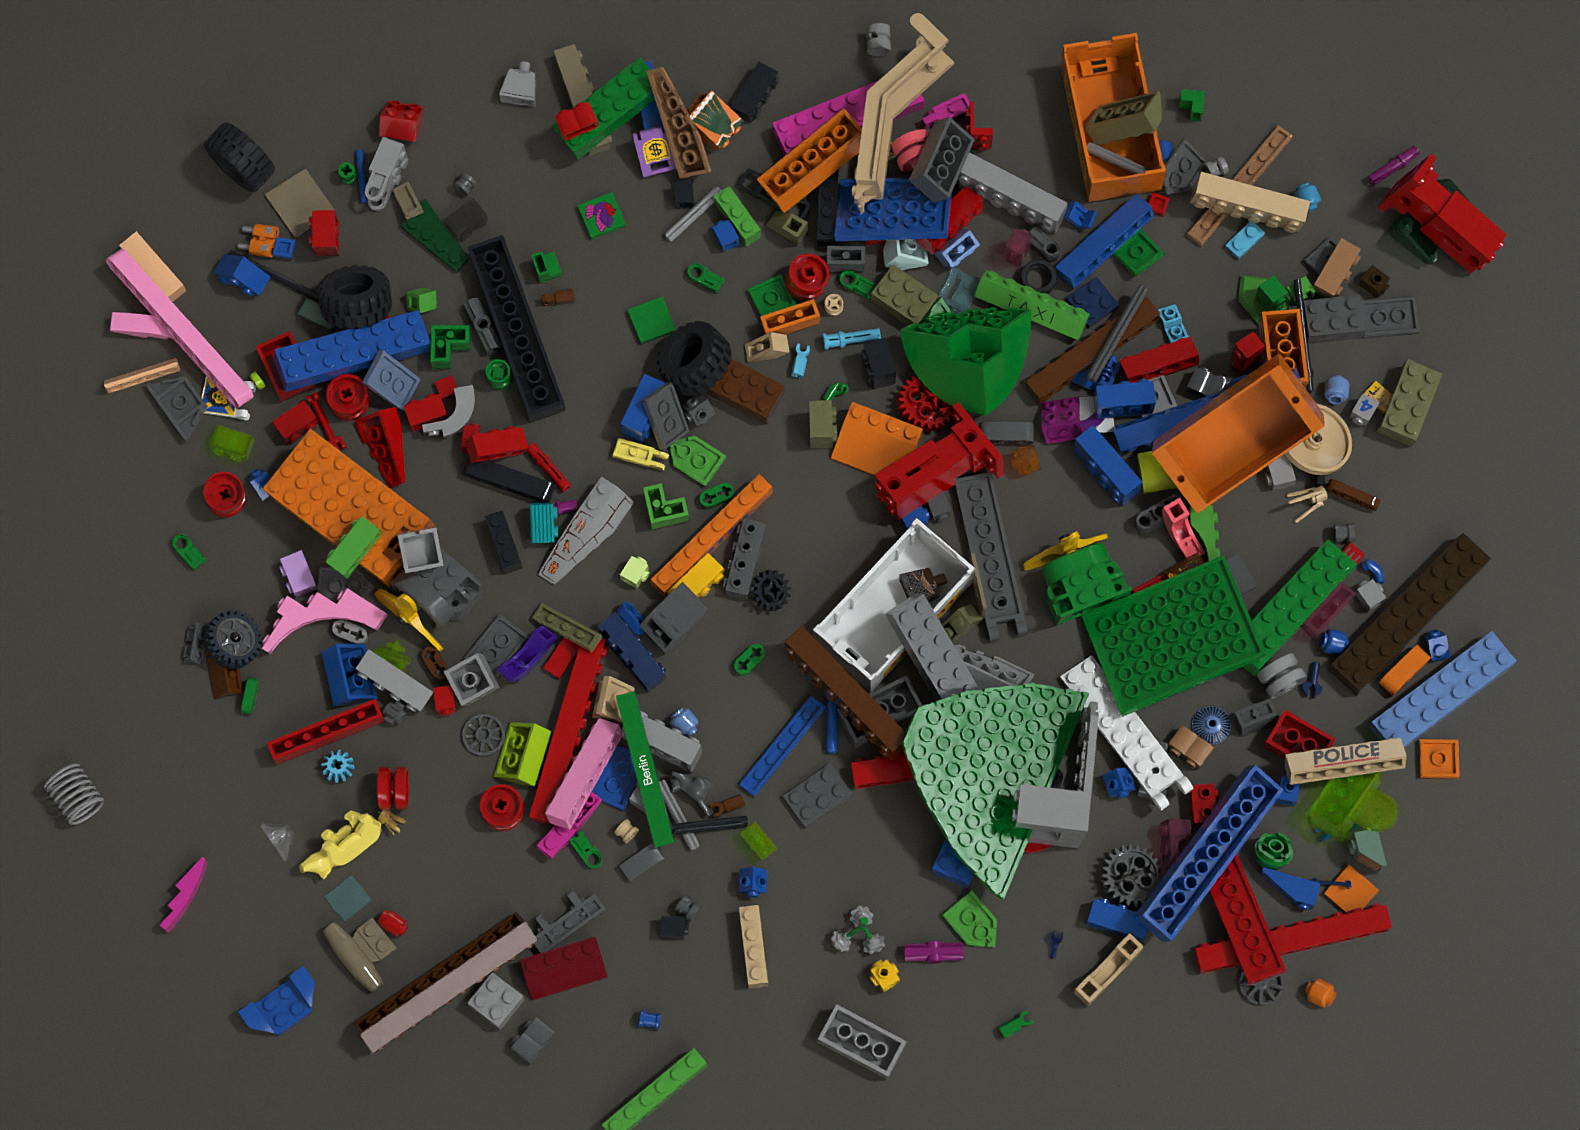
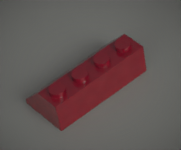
M596 937L520 959L532 1001L608 978Z

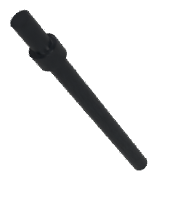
M230 250L228 254L235 256H243L233 250ZM244 255L246 259L268 274L270 278L319 302L317 292Z
M1295 279L1293 282L1296 308L1300 309L1309 379L1306 390L1307 392H1314L1312 378L1314 377V371L1311 369L1301 279Z

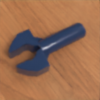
M1319 662L1312 663L1310 681L1307 683L1303 682L1302 691L1306 697L1308 696V689L1313 686L1315 690L1313 699L1321 694L1323 687L1317 682L1320 668Z

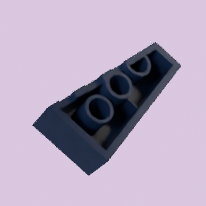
M616 612L598 625V631L602 635V639L606 640L609 648L648 693L666 679V669L660 662L658 664L655 662L651 651L643 647L639 637L631 632L627 623Z

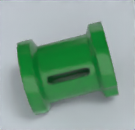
M344 162L339 166L338 173L344 184H352L356 181L357 174L351 163Z

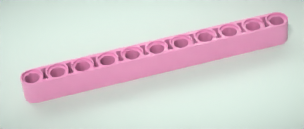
M121 248L106 259L109 268L235 408H240L253 398L250 388L125 249Z

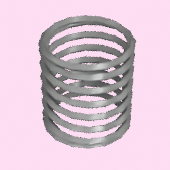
M78 763L61 768L44 785V789L50 793V797L55 798L54 803L59 804L58 809L63 810L62 815H67L66 820L70 825H76L87 820L99 811L104 804V799L100 797L96 787L91 786L92 781L87 780L88 776L83 774L84 770L80 768ZM77 767V768H75V769H71V770H69V771H67V772H65V773H62V772L66 771V770L69 769V768ZM69 775V776H68L67 778H65L63 781L59 782V783L56 784V785H53V784H55L57 781H59L60 779H62L63 777ZM75 780L70 786L54 795V793L61 787L66 785L68 782ZM80 785V786H79L75 791H73L71 794H69L68 796H66L65 798H63V799H61V800H58V799H59L62 795H64L66 792H68V791L71 790L72 788H74V787ZM84 791V792H83L80 796H78L76 799H74V800L71 801L70 803H68V804L62 806L67 800H69L70 798H72L74 795H76V794H78V793ZM88 796L80 805L66 812L72 805ZM98 801H101V803L92 812H90L83 818L76 820L84 814H86L89 810H91Z

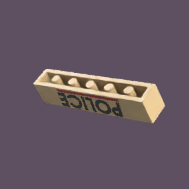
M1401 738L1370 741L1361 744L1286 754L1285 770L1290 785L1402 769L1405 768L1407 755Z

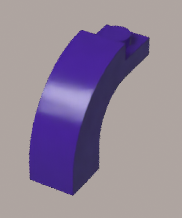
M542 625L533 631L522 649L510 660L500 665L497 671L511 683L515 680L519 682L542 660L557 639V636Z

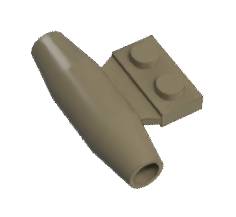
M373 918L360 926L353 938L336 922H333L323 930L333 952L352 976L366 989L373 993L384 984L373 962L385 959L396 950V946Z

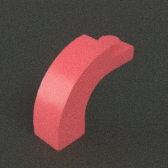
M1178 498L1162 509L1163 520L1169 535L1185 559L1196 552L1203 556L1205 551L1194 535L1188 521L1190 513L1182 500Z

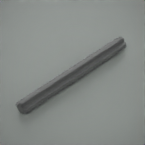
M1142 285L1137 287L1087 375L1089 381H1097L1147 293L1146 287Z

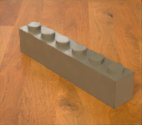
M575 44L554 50V57L572 108H575L576 104L583 102L595 90L592 82L588 83L587 77L589 73L586 65L582 66L581 60H583L581 50H577ZM611 135L588 152L589 156L609 150L610 142H612Z

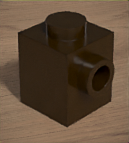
M1372 265L1361 278L1359 286L1377 298L1380 293L1384 295L1389 289L1390 277Z

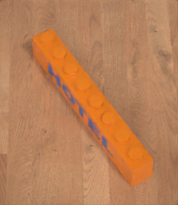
M758 474L651 579V585L666 598L667 592L707 553L711 554L738 528L739 523H743L744 518L747 519L773 494V487Z

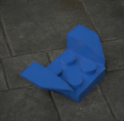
M304 966L289 976L290 980L257 1003L251 1002L238 1011L249 1028L280 1036L312 1013L315 981Z

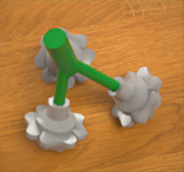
M859 905L856 909L851 910L852 916L850 917V921L854 923L856 928L849 933H843L841 930L833 931V936L831 937L832 945L841 952L848 951L851 944V936L859 930H864L867 937L866 941L862 943L864 945L863 950L869 954H875L880 952L882 947L885 946L883 942L884 937L879 936V934H870L866 926L872 923L871 918L874 915L869 911L868 906L863 908Z

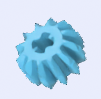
M337 750V755H335L333 751H330L331 757L324 756L326 762L321 763L322 768H326L322 773L323 775H328L327 779L329 781L334 778L335 783H338L339 778H341L345 782V775L351 777L352 773L349 770L355 769L354 765L351 764L354 760L352 757L348 758V752L342 755L341 750ZM336 763L340 764L341 768L339 770L335 766Z

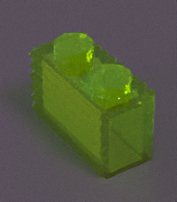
M217 425L209 446L214 454L218 456L226 454L231 456L232 460L241 462L242 460H248L255 440L251 435Z

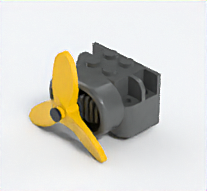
M441 547L444 566L405 573L403 569L391 581V587L397 596L383 589H378L375 592L376 598L397 616L396 619L400 624L404 626L408 623L413 626L439 652L444 648L425 628L419 616L432 627L441 629L450 619L453 621L462 620L483 599L482 583Z

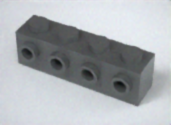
M744 518L742 524L739 523L737 529L739 539L738 542L734 541L732 552L735 553L734 558L729 560L727 568L730 571L729 578L725 577L723 583L726 595L748 600L751 591L750 585L753 583L766 532V523Z

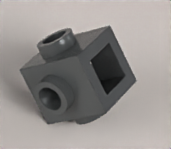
M701 393L690 398L682 406L685 411L684 416L689 423L693 422L697 427L706 423L709 418L716 414L708 399Z

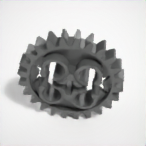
M1129 844L1127 850L1122 845L1119 850L1115 848L1113 854L1109 853L1107 855L1109 860L1105 859L1103 861V864L1107 867H1102L1100 870L1105 874L1100 879L1106 880L1102 887L1109 888L1106 894L1112 892L1111 900L1117 897L1118 904L1124 901L1125 906L1128 907L1132 903L1133 908L1138 903L1140 906L1144 904L1161 881L1159 878L1164 875V873L1158 871L1162 868V865H1156L1159 859L1151 858L1153 852L1146 854V847L1140 851L1139 845L1133 849L1132 845ZM1134 860L1139 861L1142 867H1136ZM1150 864L1149 871L1151 873L1144 878L1147 880L1148 886H1144L1141 883V878L1145 875L1143 873L1135 878L1129 877L1114 888L1115 880L1113 879L1120 874L1116 870V866H1121L1124 870V873L1120 876L1121 879L1129 874L1135 875L1140 873ZM1123 884H1127L1130 887V892L1124 890Z

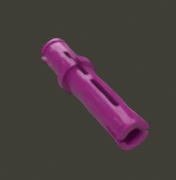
M1413 145L1404 153L1397 154L1395 159L1368 176L1370 183L1375 186L1401 167L1405 168L1407 163L1420 156V152H1417L1419 150Z

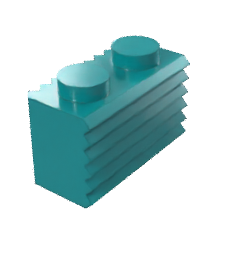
M554 502L530 504L531 543H553L555 538L558 537V526H555L554 519L558 518V508L554 507Z

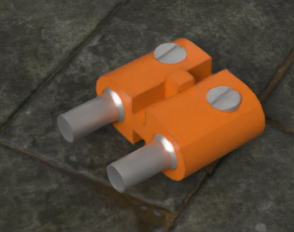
M255 224L254 227L243 226L242 232L252 233L253 239H251L250 244L239 243L238 249L249 251L250 255L272 258L276 238L279 237V227Z

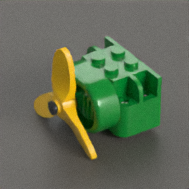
M1078 531L1070 536L1065 534L1058 538L1060 543L1044 550L1023 564L1025 570L1043 566L1041 573L1048 587L1045 592V601L1056 626L1079 618L1081 615L1124 598L1131 593V586H1127L1123 572H1121L1118 564L1111 560L1105 544H1092L1107 539V533L1085 539H1079Z

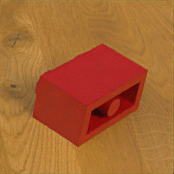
M429 394L425 399L419 401L412 400L407 405H404L412 432L422 429L424 424L448 419L440 394Z
M304 400L272 421L287 445L295 443L301 438L302 434L310 429L314 430L317 427L316 425L319 424Z

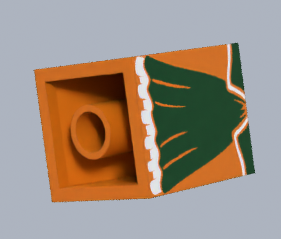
M712 90L700 94L687 109L702 141L714 150L725 148L730 142L729 137L732 134H737L741 129L740 125L743 120Z

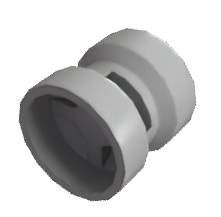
M1222 156L1216 158L1214 162L1209 161L1204 164L1205 172L1208 174L1224 176L1229 173L1228 165Z

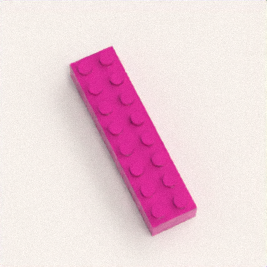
M878 81L773 122V133L784 157L842 109H845L862 127L867 91ZM922 94L899 113L893 121L924 109Z

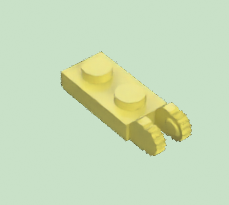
M618 438L613 453V458L662 471L665 469V465L652 461V458L655 456L665 460L669 456L667 453L655 450L653 447Z

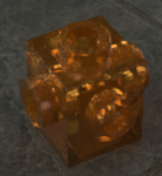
M1034 445L1022 446L1012 450L1013 458L1010 459L1012 469H1016L1019 476L1029 475L1034 471L1041 470L1038 452Z

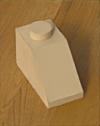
M770 332L746 343L747 362L777 359L788 354L787 335Z

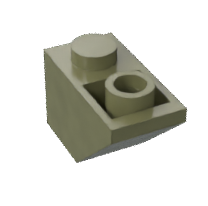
M776 210L766 227L798 245L808 231V222L793 213H784L783 211Z
M972 604L959 608L942 626L952 643H954L982 620V617Z

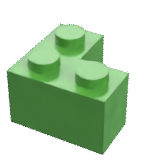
M662 483L643 487L652 530L689 522L685 497L666 501Z

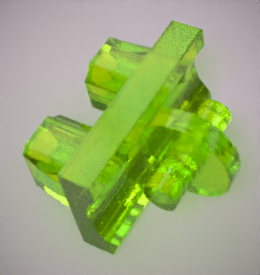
M397 639L394 644L387 643L386 647L392 649V651L383 647L376 648L375 654L387 662L389 659L395 661L394 666L402 672L412 662L413 658L398 653H405L406 648L401 647V640Z
M756 821L740 833L762 861L777 850L775 844Z

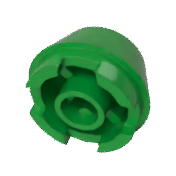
M1280 832L1276 834L1264 833L1255 844L1256 859L1259 865L1276 871L1288 864L1293 858V849L1290 845L1291 840Z

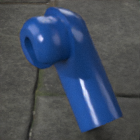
M1372 559L1362 562V569L1364 571L1370 570L1374 575L1376 583H1385L1382 567Z

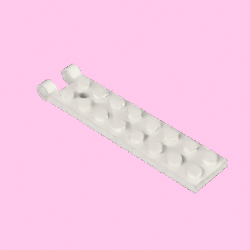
M1092 655L1060 676L1067 689L1089 693L1083 710L1085 707H1088L1090 701L1098 702V710L1095 712H1099V731L1160 811L1169 806L1168 800L1161 791L1173 783L1177 784L1183 794L1193 790L1190 781L1181 773L1136 712L1122 717L1105 673ZM1158 768L1159 773L1154 774L1152 769Z

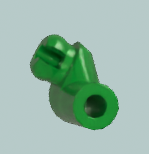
M845 383L831 384L822 400H833L834 396L846 394L849 391L848 385Z

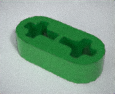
M722 483L702 492L700 495V505L705 509H712L730 501L734 497L733 486L729 483ZM724 488L726 490H730L728 496H726L725 494H719L722 493V489ZM705 496H708L709 498L716 496L715 498L711 499L710 504H708V502H703L705 501Z
M760 644L751 645L735 661L734 669L739 676L748 675L765 658L763 646ZM752 650H761L760 657L755 656L753 659H751V657L753 656ZM749 661L746 665L747 670H739V663L745 664Z
M248 678L242 702V713L253 714L259 689V679Z

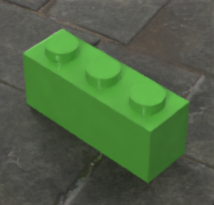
M730 186L714 195L715 206L726 221L730 219L739 239L745 247L761 238V229Z
M363 516L360 519L357 518L352 523V529L349 533L344 534L339 540L338 547L335 550L332 549L327 555L326 563L346 579H348L383 534L379 528Z

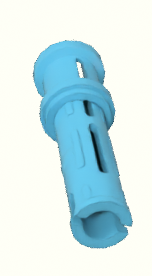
M879 328L849 333L838 331L836 334L829 335L823 333L825 350L838 346L844 348L846 344L881 339Z

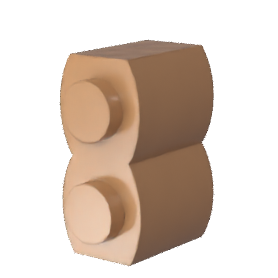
M1183 725L1168 744L1169 751L1174 756H1182L1186 759L1185 763L1199 769L1214 749L1212 745Z

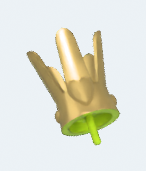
M390 810L378 811L380 814L378 821L384 824L393 835L394 833L390 828L400 833V829L395 821L405 824V818L391 813Z

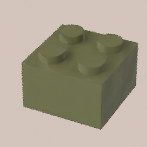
M832 400L809 401L810 449L833 448V442H837V425H833L836 423V406H832Z

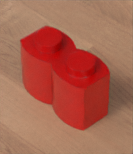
M580 102L575 105V108L561 110L555 116L564 141L599 127L589 102Z

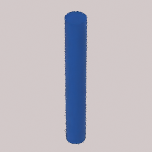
M357 149L356 161L361 204H367L363 150Z

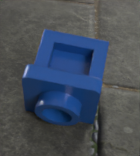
M1070 201L1064 218L1078 229L1091 228L1097 212L1085 209L1076 201Z
M256 469L250 473L248 481L261 500H264L269 495L263 488L271 478L264 469Z
M1436 629L1423 635V639L1427 642L1432 662L1450 657L1446 634Z

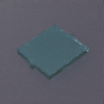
M352 875L325 896L333 906V911H337L344 921H347L372 900L363 890L364 887L360 886Z

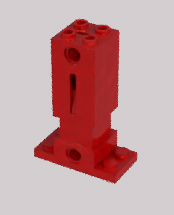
M1431 153L1392 186L1377 208L1384 212L1387 208L1392 209L1394 207L1402 215L1406 212L1410 213L1423 225L1420 230L1470 274L1476 269L1480 271L1486 262L1489 264L1495 258L1494 252L1500 250L1504 245L1503 240L1507 234L1458 191L1451 194L1436 181L1439 175L1432 170L1434 168L1432 164L1437 158Z
M960 403L953 406L952 417L954 424L951 427L950 435L937 443H934L933 440L928 441L875 474L876 483L874 485L877 490L875 494L880 502H884L887 505L886 509L891 516L894 515L897 520L926 504L941 492H945L953 487L955 479L970 469L975 473L986 466L988 472L994 474L997 479L1004 475L1003 456Z

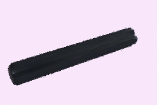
M747 816L675 823L672 824L673 835L744 828L748 826Z

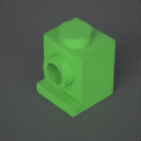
M1304 276L1301 278L1303 302L1308 299V296L1310 299L1313 298L1316 292L1307 277ZM1294 283L1286 287L1288 291L1286 301L1293 305L1296 303Z

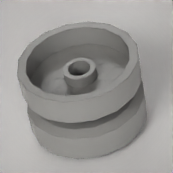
M1293 653L1277 659L1257 674L1261 684H1269L1266 692L1271 699L1291 691L1307 679V675L1302 668L1294 669L1298 664V660Z

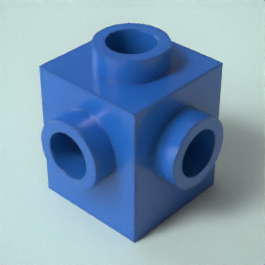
M1116 768L1103 774L1109 797L1117 796L1118 799L1128 797L1129 792L1136 790L1133 777L1128 768Z
M757 867L740 869L739 892L753 898L758 897V894L766 893V869Z

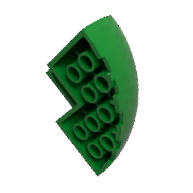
M991 307L980 311V308L965 309V312L957 314L952 311L942 313L940 316L925 318L924 323L918 325L917 322H914L900 330L903 348L916 375L938 398L951 406L960 403L966 411L978 413L981 416L988 415L1007 398L1021 373L1030 339L1031 310L1008 308V311H997V307Z

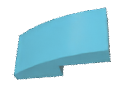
M1176 304L1158 309L1169 343L1175 342L1180 338L1189 337Z

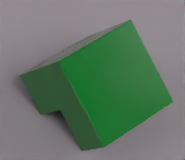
M1181 90L1179 109L1190 110V121L1202 120L1205 91Z
M541 251L531 255L540 283L562 277L555 252L544 255Z

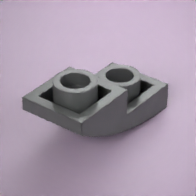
M653 842L619 866L631 882L663 860L664 856L658 847L655 848Z

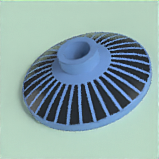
M1213 706L1204 707L1193 718V733L1210 745L1221 743L1230 733V719L1220 708ZM1209 721H1214L1216 725L1214 727L1209 726Z

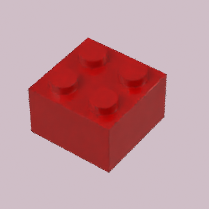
M312 210V216H309V227L312 231V235H309V245L312 251H315L317 256H339V218L335 210Z

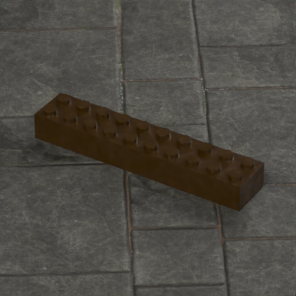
M1462 533L1331 664L1329 671L1358 696L1488 565L1491 558L1468 536Z

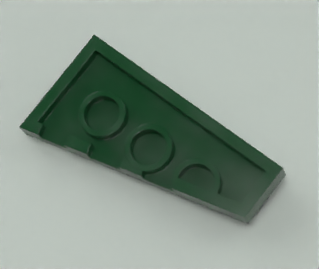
M424 199L420 203L424 213L410 218L408 221L406 219L400 226L454 272L458 273L469 261V257L428 201Z

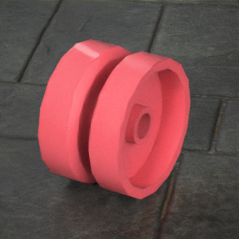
M928 130L911 131L892 142L891 148L894 155L898 157L897 163L902 172H912L929 136Z

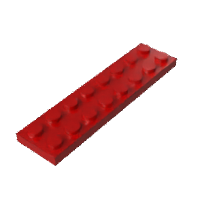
M1236 854L1209 892L1249 985L1285 973L1286 967Z

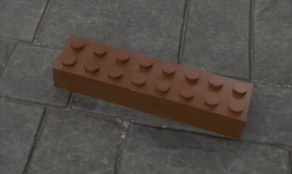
M801 625L784 641L785 656L791 662L795 661L799 665L798 669L805 676L808 674L812 678L811 682L817 689L822 688L826 693L825 697L831 703L835 702L839 706L838 710L843 716L846 717L848 715L853 720L851 722L858 731L862 730L866 734L865 738L872 745L875 743L880 748L878 751L884 758L889 757L893 760L903 751L901 742L906 732Z

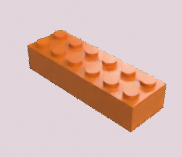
M842 109L761 175L757 181L784 213L787 212L859 153L862 127L845 109Z

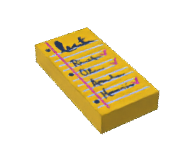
M1375 381L1364 394L1378 401L1379 405L1377 408L1384 413L1391 393Z

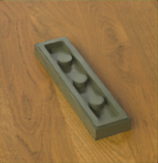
M541 603L531 618L534 622L545 626L547 629L590 652L594 651L602 639L601 634Z

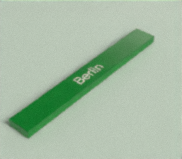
M632 691L617 695L616 700L655 848L675 843L636 692Z

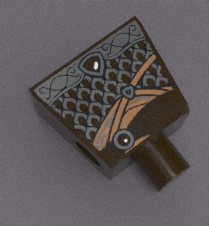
M930 568L899 575V581L907 599L915 593L925 595L929 603L940 597L939 586L948 583L944 573L933 576Z

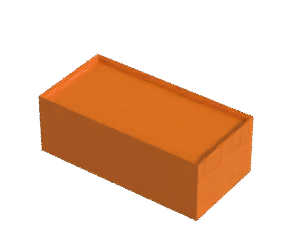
M1279 353L1153 441L1152 454L1198 514L1325 427L1324 413Z

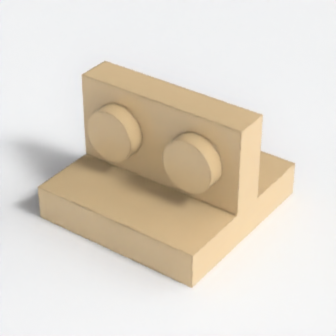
M604 676L603 681L599 683L592 718L596 720L598 718L612 720L623 725L616 696L632 692L635 688L611 676Z

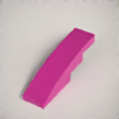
M203 857L176 885L180 893L168 904L172 912L160 924L168 934L182 918L199 889L208 862Z

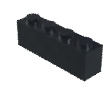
M839 169L819 185L817 246H836L834 235L838 206Z

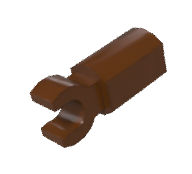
M573 288L555 291V294L542 295L543 306H549L554 303L560 305L575 302Z
M741 794L725 799L722 803L714 802L710 804L711 809L714 807L719 808V812L713 814L714 818H719L723 812L728 813L745 806Z

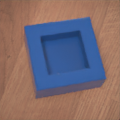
M277 237L273 256L292 260L296 241Z

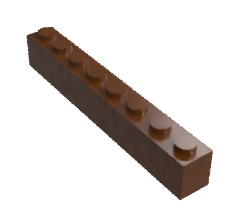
M1147 296L1142 300L1113 353L1160 320V312ZM1124 310L1114 320L1105 322L1100 330L1091 332L1086 340L1074 344L1069 352L1061 353L1052 364L1051 362L1047 363L1042 368V371L1037 374L1034 373L1027 378L1026 389L1039 405L1072 383L1077 373L1080 371L1084 373L1093 366Z

